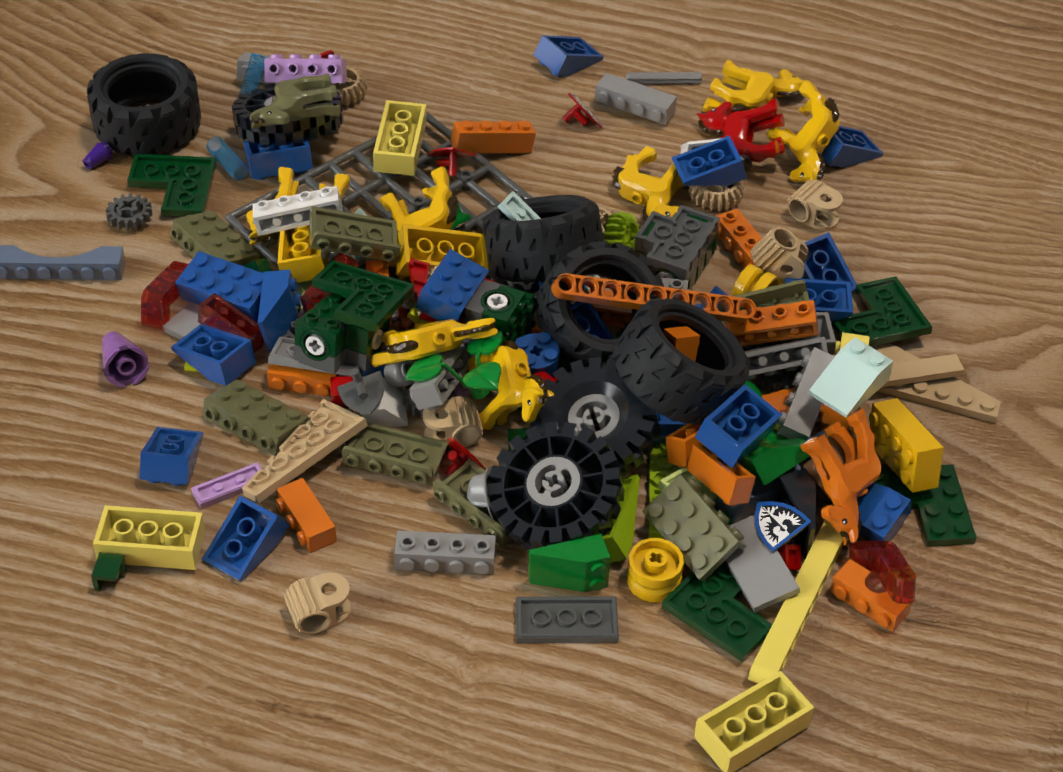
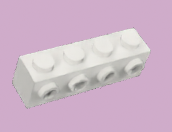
M324 187L316 191H304L297 195L281 196L278 199L262 200L254 203L253 220L258 236L310 225V209L312 206L343 211L338 187Z

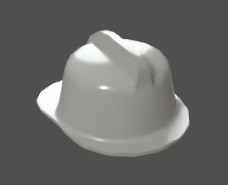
M488 467L486 472L472 477L469 482L467 498L474 506L487 507L491 518L496 521L497 518L490 504L492 501L488 495V484H492L489 477L492 467Z

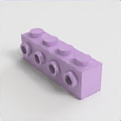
M271 54V58L264 59L265 83H278L302 76H320L327 73L331 77V83H347L346 59H340V55H328V59H321V55H309V58H302L301 54H290V58H283V54Z

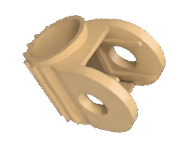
M808 180L787 200L788 203L786 205L791 213L790 215L799 222H804L808 226L821 231L834 229L838 225L839 215L836 210L842 206L843 197L839 191L827 186L822 181ZM823 215L826 216L828 219L822 221L819 220L817 216Z
M778 226L777 228L773 227L751 249L750 254L754 264L763 269L764 273L770 272L780 277L781 282H785V278L801 279L805 271L804 262L808 257V248L792 232ZM781 266H789L792 267L793 270L791 272H785L781 269Z
M457 396L446 399L443 405L433 410L425 408L423 411V421L427 426L424 431L425 437L446 441L447 438H453L466 448L477 443L481 439V435H483V427L476 403H474L473 399L470 400L469 397ZM437 413H439V419L435 417ZM440 431H445V438H439L436 434Z
M323 573L313 577L301 578L291 584L286 589L287 592L284 593V599L296 629L300 633H320L327 628L342 624L351 613V605L348 599L350 593L349 583L343 576L337 573ZM333 586L336 588V591L325 592L324 587Z

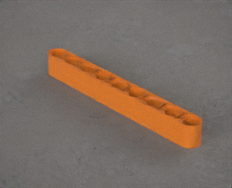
M568 273L559 275L551 286L553 295L559 299L637 310L647 301L651 300L650 294L661 299H672V297H675L692 305H695V300L702 303L704 311L719 321L744 323L756 313L755 303L748 298ZM559 282H565L569 290H562L559 287ZM582 285L590 287L591 294L584 293ZM604 289H611L613 291L614 296H607L605 294ZM627 291L633 292L636 295V300H631L627 296ZM717 303L724 306V313L718 310ZM739 306L746 309V316L740 313Z

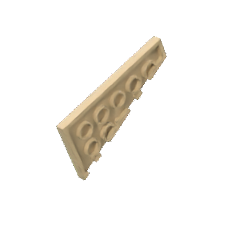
M891 343L880 344L873 348L893 360V363L920 359ZM956 377L882 387L877 391L991 423L996 422L1001 401Z
M323 399L319 403L320 408L308 415L309 420L306 424L299 425L279 447L280 452L277 456L272 455L267 460L268 466L264 470L257 471L242 488L244 496L258 504L268 499L271 494L277 491V488L288 484V482L303 474L316 462L321 461L330 452L341 447L351 437L359 434L361 430L368 426L366 419Z

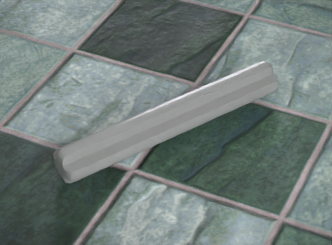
M628 72L626 79L638 84H700L702 82V73Z

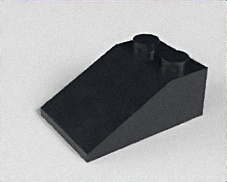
M801 469L778 477L774 502L793 506L811 520L812 523L792 538L795 545H801V555L805 560L812 547L815 533L817 485L815 479L810 477L806 469Z

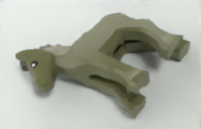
M329 73L320 76H302L297 79L280 81L274 88L275 97H272L273 103L252 112L250 121L253 122L252 128L288 124L290 121L318 116L340 117V106H333L332 102L305 105L323 100L333 101L332 97L337 96L336 87L331 84Z

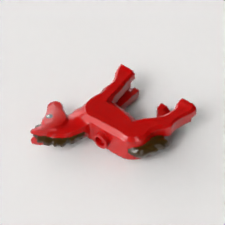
M777 98L772 99L764 106L747 111L731 113L733 105L731 102L726 101L705 114H696L700 119L698 121L699 128L705 133H710L711 135L724 134L721 138L730 136L745 166H752V162L760 163L767 158H774L775 155L785 153V145L781 137L775 138L765 145L753 144L755 132L785 127L784 115L776 113L779 106Z

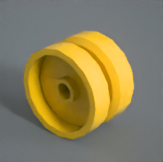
M750 264L739 275L731 296L781 285V279L770 272L764 274L763 269Z
M648 538L639 541L632 547L628 560V587L641 600L662 602L682 582L684 566L682 552L675 544L661 538Z

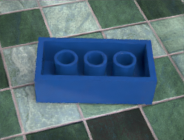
M198 251L175 282L181 299L256 325L258 322L263 273Z

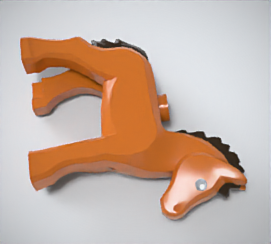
M864 408L846 417L848 424L854 429L857 441L849 434L845 425H840L839 421L824 429L828 436L833 437L842 446L845 452V464H842L825 434L818 438L816 436L800 445L802 451L809 454L813 459L816 470L821 477L824 491L834 504V506L827 505L821 509L822 518L828 521L840 533L844 546L848 545L849 541L852 543L856 542L860 535L859 531H861L862 521L860 519L861 513L858 509L857 498L868 492L866 487L874 483L879 478L881 472V463L874 448L875 436L870 430Z

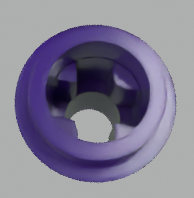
M102 141L93 147L82 162L91 170L111 159L113 150L106 142Z

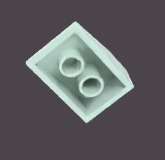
M854 337L840 349L810 388L808 394L842 416L848 417L889 381L893 360Z

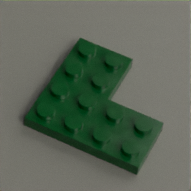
M135 154L127 179L128 187L167 188L161 207L162 216L185 217L205 212L217 165L216 157Z
M334 260L313 278L312 287L321 289L323 292H332L347 298L334 310V319L345 324L363 327L368 331H377L411 296L415 285Z
M896 276L857 284L855 292L868 311L855 313L853 316L832 321V327L840 339L842 332L870 336V347L932 333V325Z
M953 464L941 465L938 488L913 493L902 483L894 471L890 468H881L879 478L874 483L891 488L911 500V510H917L927 547L975 544L977 537Z
M725 561L704 582L691 572L662 601L661 605L664 610L741 662L765 640L773 625L736 600L743 592Z

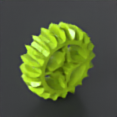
M625 212L610 214L604 226V241H607L610 245L617 242L635 250V236L639 232L637 219L633 214Z

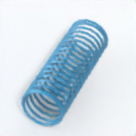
M251 53L240 93L237 97L238 99H240V94H251V90L260 87L258 84L261 83L258 81H262L259 78H262L263 70H265V56Z
M212 138L211 140H218L216 142L222 144H220L221 147L216 151H213L212 146L210 148L209 141L207 143L208 152L213 157H216L219 164L234 180H241L246 177L248 167L222 138ZM242 169V171L244 170V172L246 171V173L242 177H240V173L235 174L234 171L238 170L237 172H239Z

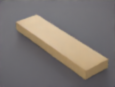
M957 354L893 363L889 381L882 387L961 376L964 374V368Z

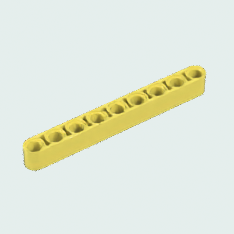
M826 520L795 579L800 587V593L785 599L750 669L748 676L750 681L760 683L778 671H783L844 546L840 533Z

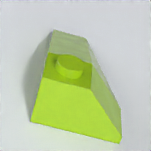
M638 474L623 478L624 483L622 484L625 493L624 501H619L621 511L617 520L609 519L612 527L605 535H602L610 555V563L627 559L633 544L640 481Z

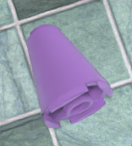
M112 331L103 337V371L107 380L119 387H126V385L131 383L134 385L139 383L149 370L146 353L119 332Z

